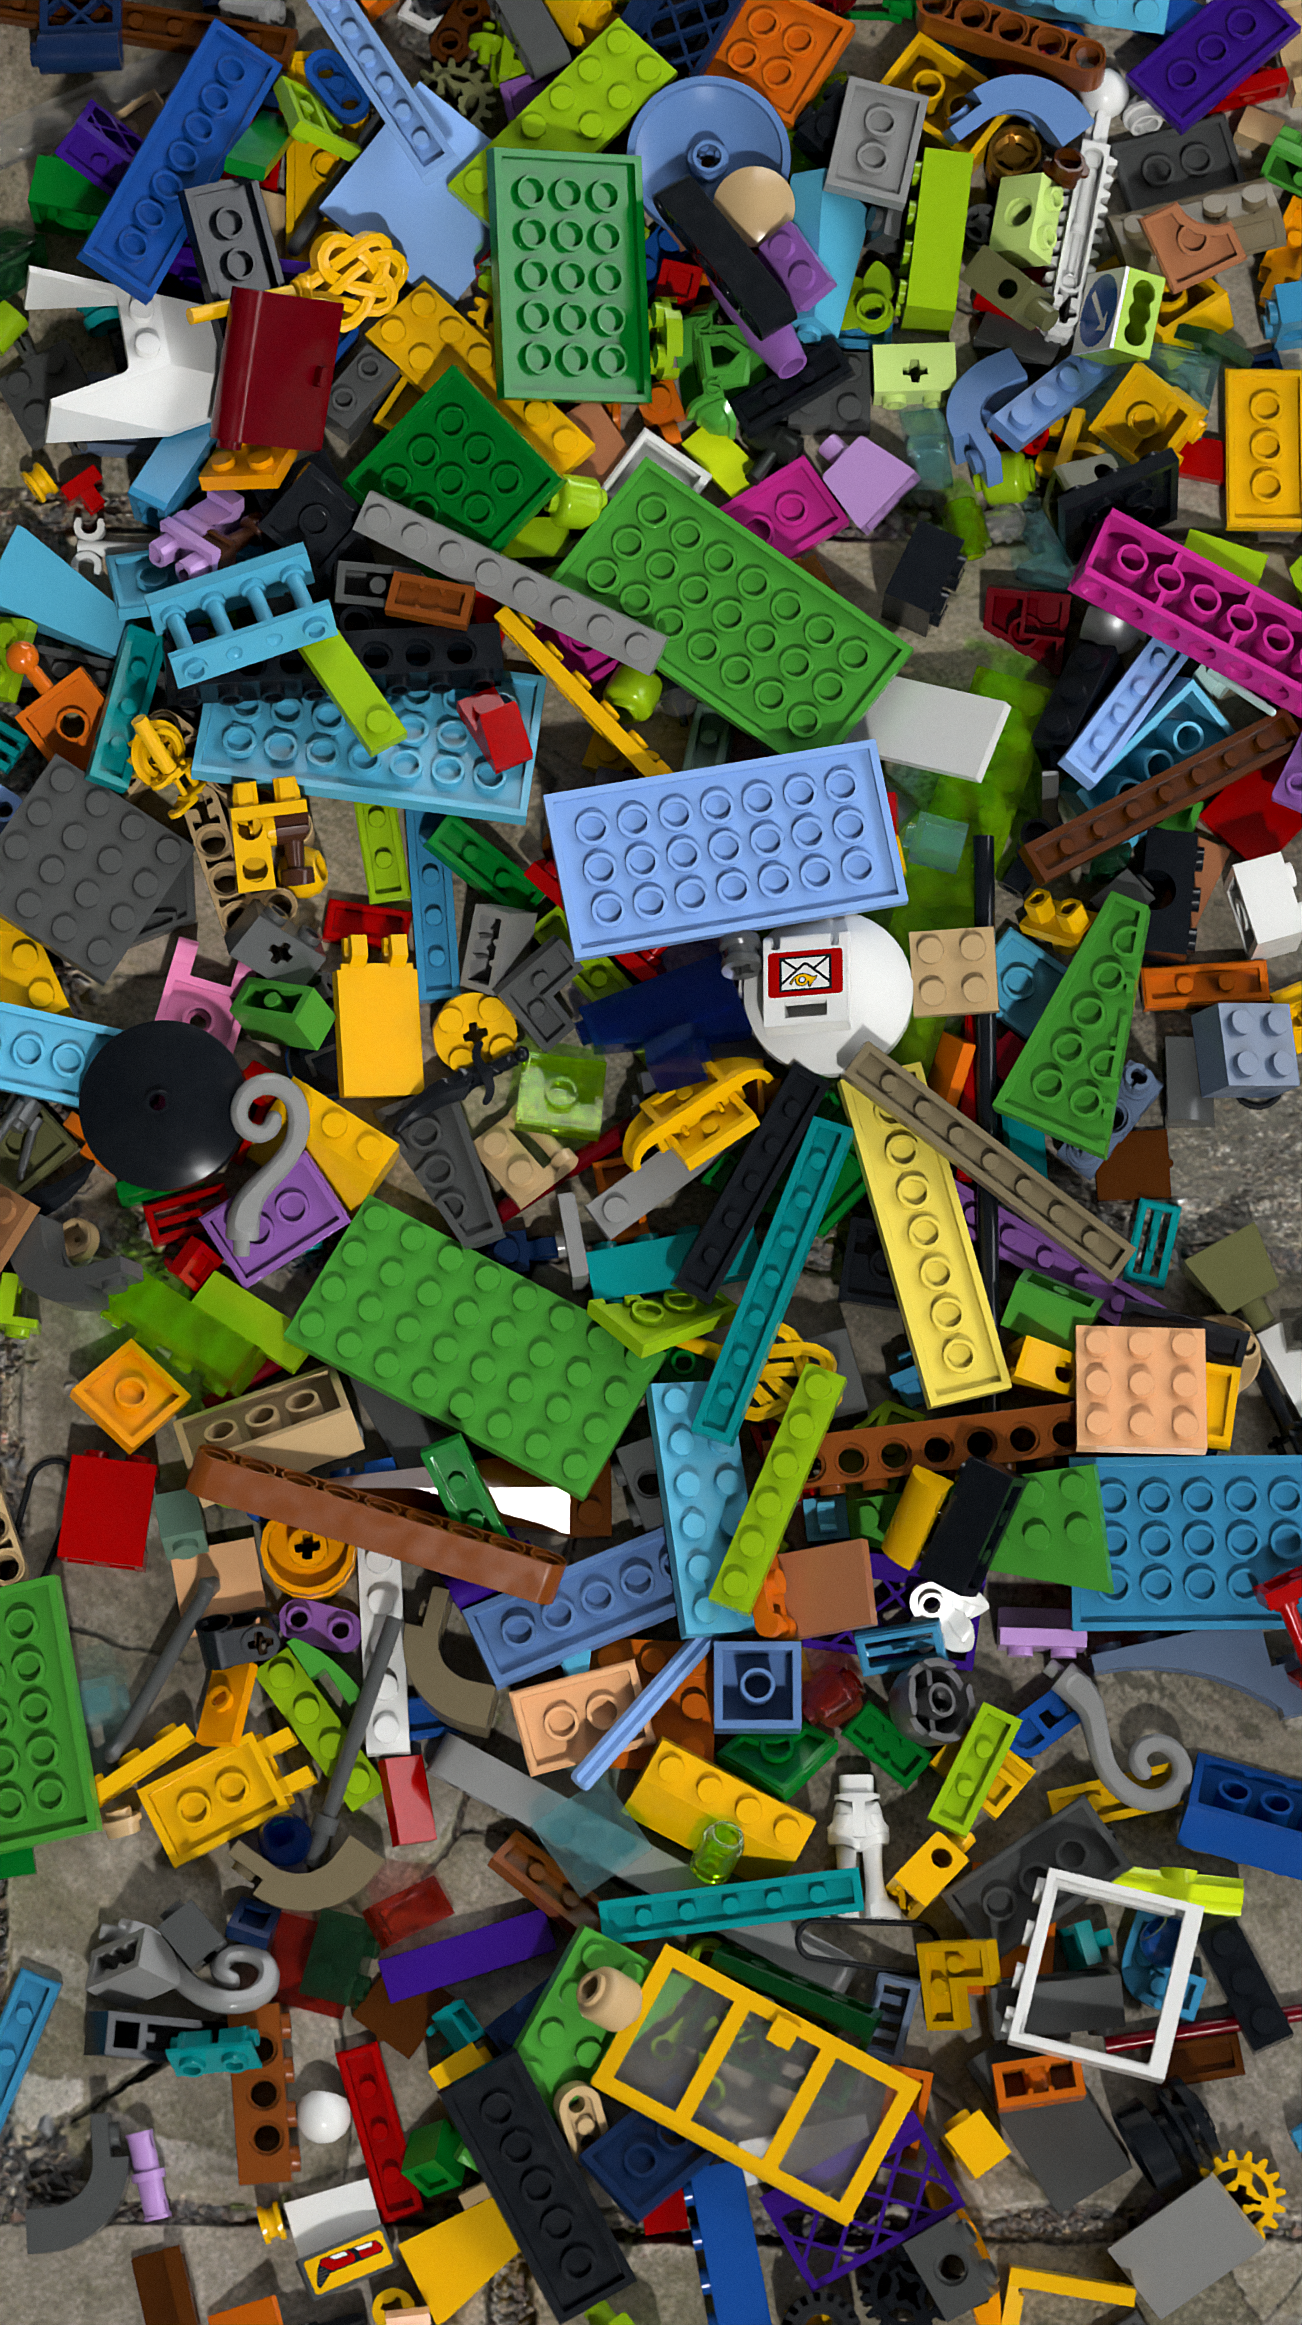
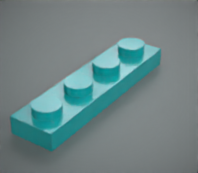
M129 624L124 629L84 780L105 786L121 794L128 790L133 766L126 761L131 757V747L127 743L135 737V730L131 721L140 714L148 716L163 660V641H167L165 637L156 636L155 633Z

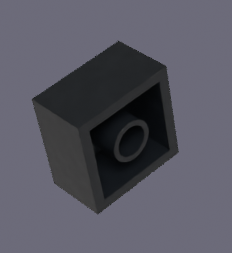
M919 520L885 590L881 618L924 637L927 636L931 626L939 628L948 609L946 604L951 594L948 590L956 592L966 570L964 566L968 556L962 554L965 540Z

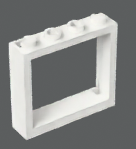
M1049 1867L1046 1879L1037 1878L1032 1899L1033 1903L1040 1904L1037 1920H1027L1022 1945L1030 1947L1026 1964L1017 1962L1011 1988L1020 1990L1016 2007L1007 2005L1001 2031L1009 2033L1007 2045L1162 2084L1168 2068L1205 1906ZM1057 1890L1181 1920L1148 2064L1024 2033Z

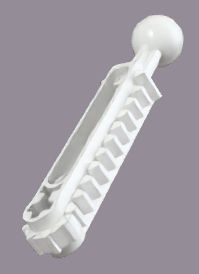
M1105 68L1104 81L1099 88L1090 92L1078 91L1079 101L1095 121L1092 126L1084 131L1082 142L1079 148L1075 149L1084 156L1090 173L1087 178L1078 180L1074 189L1063 188L1064 203L1059 215L1056 232L1057 242L1053 249L1051 265L1045 266L1050 272H1046L1042 279V283L1047 286L1043 288L1055 297L1052 307L1056 310H1059L1060 307L1066 309L1063 313V323L1059 322L1058 318V321L1050 330L1046 332L1041 329L1039 330L1045 337L1044 340L1046 342L1061 343L1062 346L1067 345L1069 341L1075 338L1088 274L1096 273L1097 268L1091 264H1095L1099 257V253L1094 249H1098L1102 242V238L1097 234H1101L1105 223L1099 219H1104L1108 208L1102 204L1108 202L1111 193L1105 189H1109L1113 183L1114 178L1111 175L1118 162L1109 155L1111 145H1107L1110 122L1112 118L1118 116L1126 108L1129 101L1127 82L1120 73L1110 68Z

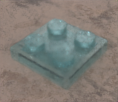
M604 1776L600 1777L589 1790H581L531 1825L580 1899L653 1849Z

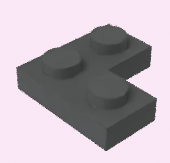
M554 934L492 989L537 1048L545 1054L576 1027L572 1019L554 998V995L580 973L584 967L580 962H574L571 950L559 936Z

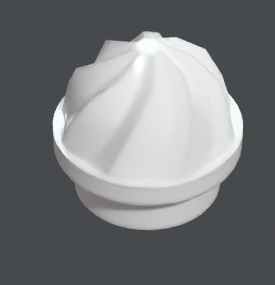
M1135 95L1134 98L1129 99L1124 109L1122 120L1124 126L1134 136L1137 137L1156 132L1162 125V117L1141 96Z

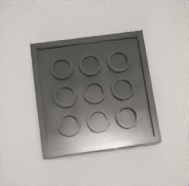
M55 754L0 834V918L104 986L196 849L191 843L109 788L84 780L85 772L58 754Z

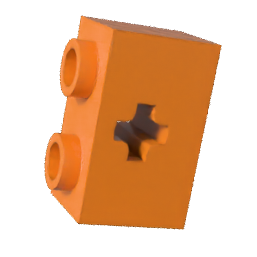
M1046 2055L996 2063L990 2067L997 2114L1082 2101L1086 2096L1082 2065L1078 2062Z

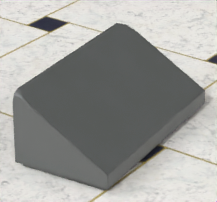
M986 311L974 338L972 349L993 355L1011 348L1023 368L1045 375L1052 370L1062 345L1052 341L1046 342L1044 340L1045 337L1036 328L1029 331L1016 321Z

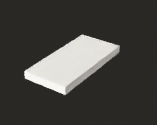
M895 676L843 744L876 738L879 758L881 760L981 784L1012 707L1005 701Z

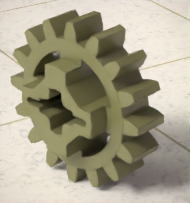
M450 58L447 68H442L435 61L433 62V73L429 74L423 69L419 71L421 83L430 90L436 87L435 94L445 102V94H447L449 100L458 105V113L465 119H467L471 111L476 110V105L479 104L476 113L469 122L482 133H484L482 123L486 125L493 124V114L490 111L496 109V98L491 97L494 93L492 82L483 83L485 74L482 69L472 74L471 62L466 61L462 68H457L454 58ZM411 82V87L414 88L417 82Z

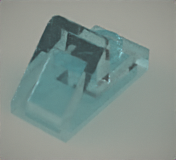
M941 408L900 413L907 465L922 478L911 489L912 493L953 488L954 482L947 445L948 428Z
M1041 509L1027 516L1025 532L1022 533L1032 555L1038 553L1039 556L1017 566L1015 579L1051 591L1072 593L1067 590V587L1075 569L1044 511Z

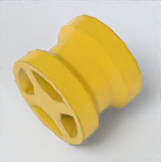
M386 2289L378 2294L373 2302V2320L377 2325H386L385 2311L415 2308L416 2302L411 2294L403 2289Z

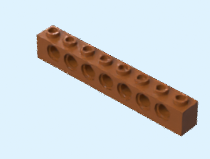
M1075 1402L826 1433L816 1456L820 1464V1472L815 1478L806 1480L803 1490L819 1488L820 1496L846 1493L845 1485L862 1483L863 1490L888 1488V1479L905 1477V1483H907L911 1471L916 1464L934 1473L948 1472V1479L952 1480L955 1479L960 1465L968 1460L970 1455L973 1456L968 1451L967 1440L972 1434L976 1433L983 1434L990 1442V1451L984 1457L1012 1471H1017L1016 1463L1033 1461L1034 1469L1059 1466V1458L1102 1457L1101 1452H1076V1437L1073 1444L1066 1447L1060 1446L1053 1439V1428L1058 1423H1067L1075 1431ZM1023 1428L1031 1433L1033 1444L1029 1451L1019 1452L1011 1446L1010 1434L1014 1429ZM939 1439L946 1444L948 1455L943 1462L935 1463L925 1456L924 1447L927 1441ZM774 1440L761 1442L763 1465ZM895 1444L904 1450L905 1462L901 1467L890 1468L884 1464L881 1453L885 1446ZM855 1450L861 1455L863 1465L860 1471L850 1474L840 1468L838 1460L843 1451ZM801 1492L799 1499L803 1498V1492Z

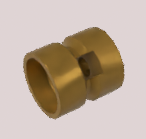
M1009 125L1001 128L993 135L988 148L985 176L988 184L996 192H999L1001 177L1038 173L1042 147L1039 138L1032 130L1021 125Z

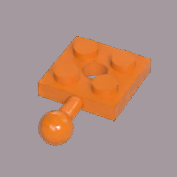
M27 641L13 643L6 652L8 667L17 674H25L41 695V697L17 714L15 719L48 762L52 760L55 754H58L80 770H85L89 762L106 696L83 666L77 668L54 686L38 665L39 653L37 648ZM68 713H76L83 718L85 729L80 736H71L65 732L63 719Z

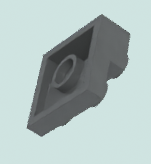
M802 346L805 354L817 347ZM843 352L856 375L780 421H787L789 430L798 435L830 436L835 433L838 436H870L871 352Z

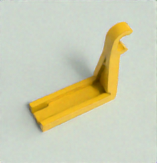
M1009 2263L1001 2309V2325H1019L1024 2300L1022 2291H1018L1020 2288L1134 2307L1137 2289L1134 2285L1122 2282L1107 2281Z

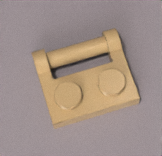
M528 1100L517 1102L510 1109L507 1116L474 1140L481 1165L520 1210L571 1172L579 1161L572 1150L569 1148L564 1149L535 1116L536 1109ZM522 1127L551 1158V1163L544 1169L514 1136V1133Z

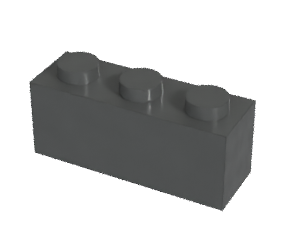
M1114 1966L1037 1974L1024 2033L1036 2036L1044 2035L1047 2039L1059 2041L1071 2038V2032L1088 2031L1090 2036H1105L1113 2034L1116 2027L1126 2026L1121 1974ZM1014 1977L1001 1978L1002 1983L985 1986L989 2032L995 2041L1001 2040L1002 2045H1007L1009 2033L1001 2031L1007 2005L1016 2007L1020 1991L1011 1988Z

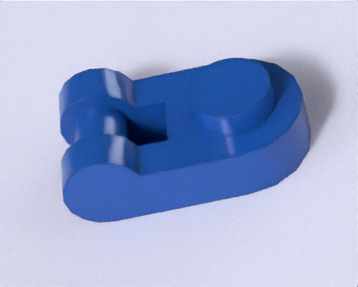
M1053 1690L1048 1691L1016 1716L1023 1721L1010 1750L1021 1759H1029L1039 1755L1081 1722L1079 1715L1075 1710L1071 1712L1062 1701V1698ZM1046 1710L1058 1722L1050 1729L1047 1728L1039 1717Z

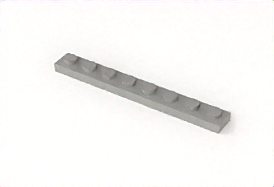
M369 491L352 528L464 585L476 587V591L648 676L653 675L670 637L375 491Z

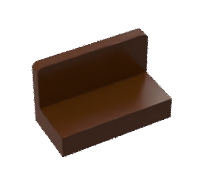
M183 2245L168 2247L161 2251L137 2256L132 2259V2267L146 2325H201Z

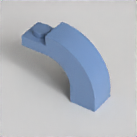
M1015 74L991 79L964 95L973 107V110L968 105H965L950 116L947 120L952 126L945 130L942 135L950 146H953L988 119L1000 115H1014L1033 124L1055 152L1092 126L1095 121L1081 102L1062 86L1042 77Z
M1011 348L990 355L969 368L956 382L947 403L946 417L952 458L956 465L968 462L974 475L980 474L988 488L1002 483L1003 473L1001 454L987 433L986 425L992 415L1028 388L1027 373Z

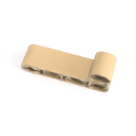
M206 785L203 791L197 794L199 800L184 816L223 935L225 936L229 931L231 920L240 916L253 899L258 900L265 906L268 903L274 905L277 903L288 904L291 907L288 920L298 925L300 919L298 902L295 895L286 888L277 887L276 889L265 890L253 895L250 892L238 893L236 889L229 893H223L216 889L217 883L221 879L226 877L234 878V860L231 834L218 795L215 790ZM199 802H204L211 822L204 826L196 806ZM211 839H220L226 843L225 848L217 854H209L203 850L204 845Z

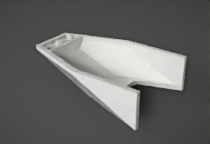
M29 265L23 301L24 310L118 306L128 369L122 374L50 399L44 435L45 443L170 437L211 422L221 358L211 320L190 325L186 318L187 308L203 304L155 294L152 300L147 305H144L115 284Z

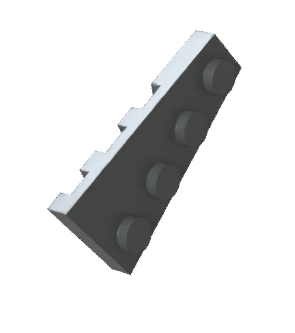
M417 1095L373 1111L388 1136L400 1144L399 1152L465 1250H474L506 1238L460 1101L428 1113L409 1125L398 1135H393L392 1130L403 1110Z

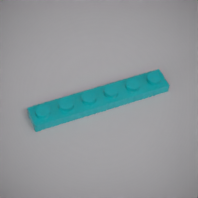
M859 1867L598 1901L602 1934L618 1943L865 1911Z

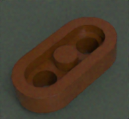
M454 0L430 40V55L433 62L437 61L442 68H447L449 59L454 58L456 67L462 68L463 64L469 61L474 52L468 46L470 35L482 32L484 22L491 23V10L486 0ZM467 8H474L478 11L476 15L471 17L463 13ZM447 41H454L457 46L452 50H448L443 47V44Z

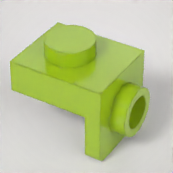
M3 1272L0 1284V1330H4V1336L21 1340H28L30 1334L41 1335L42 1325L39 1320L18 1317L24 1283L17 1274Z

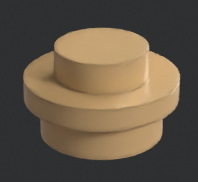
M123 1805L107 1810L105 1812L106 1819L102 1820L103 1830L106 1831L107 1838L116 1839L140 1831L139 1820L143 1817L140 1810L132 1811L130 1805Z

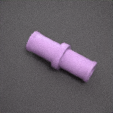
M153 2129L125 2135L135 2173L131 2175L132 2184L137 2183L144 2222L172 2216L162 2178L166 2176L165 2167L160 2168Z

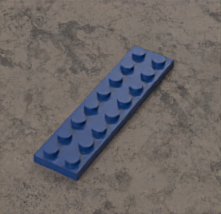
M215 18L207 27L76 258L144 305H147L154 297L188 236L177 192L219 181L224 172L226 156L248 129L283 65Z

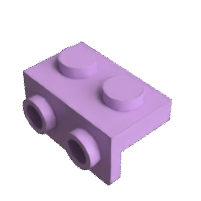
M1000 1607L997 1611V1651H1007L1008 1657L1030 1658L1033 1657V1652H1051V1658L1075 1659L1077 1653H1083L1087 1648V1631H1072L1071 1609Z

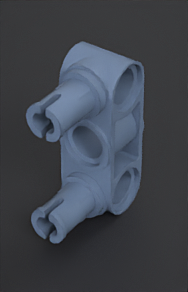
M1133 1060L1128 1061L1123 1067L1115 1111L1121 1116L1123 1122L1120 1127L1112 1130L1107 1160L1112 1155L1115 1146L1123 1141L1165 1086L1154 1077L1149 1068H1146L1143 1064L1135 1063ZM1065 1142L1056 1154L1089 1181L1093 1179L1097 1169L1104 1161Z

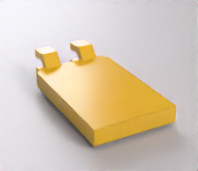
M390 934L388 938L381 939L382 963H367V935H349L348 938L341 939L342 964H339L340 970L332 972L334 1014L336 1015L335 1036L339 1098L412 1097L420 1094L424 1090L418 974L417 969H413V963H406L409 955L407 934Z
M286 1727L264 1738L262 1733L256 1735L255 1732L251 1731L241 1736L239 1748L220 1747L136 1790L174 1869H178L292 1810L290 1805L296 1803L293 1795L319 1783L312 1767L308 1765L285 1777L281 1773L274 1756L282 1754L300 1744L292 1728Z

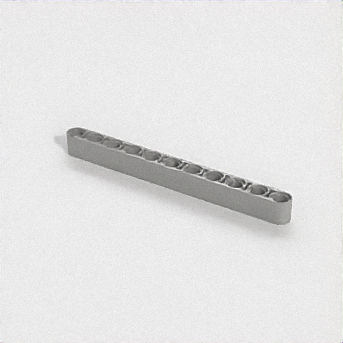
M447 1732L426 1768L428 1773L645 1895L723 1885L451 1733ZM789 1921L712 1931L756 1957L845 1994L858 1968L813 1962L805 1959L799 1954L795 1946V1933L798 1926ZM805 1930L802 1932V1946L809 1954L859 1962L852 1956Z

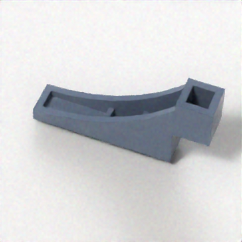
M1183 1630L1178 1635L1164 1638L1162 1631L1137 1637L1139 1644L1122 1648L1121 1641H1115L1096 1646L1097 1654L1090 1655L1087 1660L1091 1677L1129 1671H1159L1185 1674L1210 1680L1240 1691L1277 1712L1279 1721L1302 1716V1690L1291 1683L1286 1674L1301 1667L1296 1653L1277 1657L1275 1658L1277 1665L1271 1666L1262 1630Z

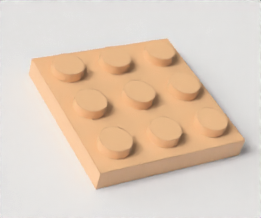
M1076 1325V1452L1206 1455L1205 1329Z

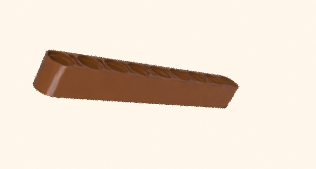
M202 1444L198 1446L185 1485L190 1493L200 1498L538 1604H553L567 1565L565 1558L550 1550L215 1445Z

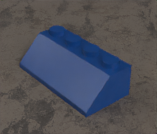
M1198 1752L1193 1767L1191 1786L1186 1794L1181 1811L1175 1844L1188 1847L1194 1851L1226 1858L1235 1863L1271 1871L1280 1876L1302 1880V1781Z

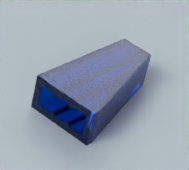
M720 952L578 1008L580 1021L574 1023L582 1046L590 1044L594 1055L745 1041L751 1038L752 1027L732 979L722 975L721 962L723 958Z

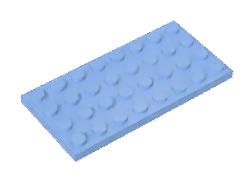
M876 738L545 794L542 798L574 962L712 939L737 931H758L907 905L909 901Z

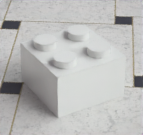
M1281 851L1232 865L1223 886L1247 960L1269 959L1297 951L1302 941V901L1297 903L1293 887L1297 886L1296 875L1290 862L1284 863Z

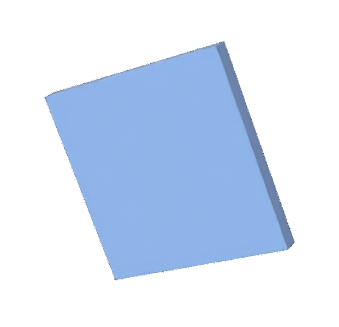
M419 81L413 90L461 163L426 186L385 124L317 211L351 237L362 231L383 233L391 240L393 249L401 253L409 265V272L405 282L415 290L421 283L426 281L453 307L475 279V266L490 250V230L447 191V185L492 140Z

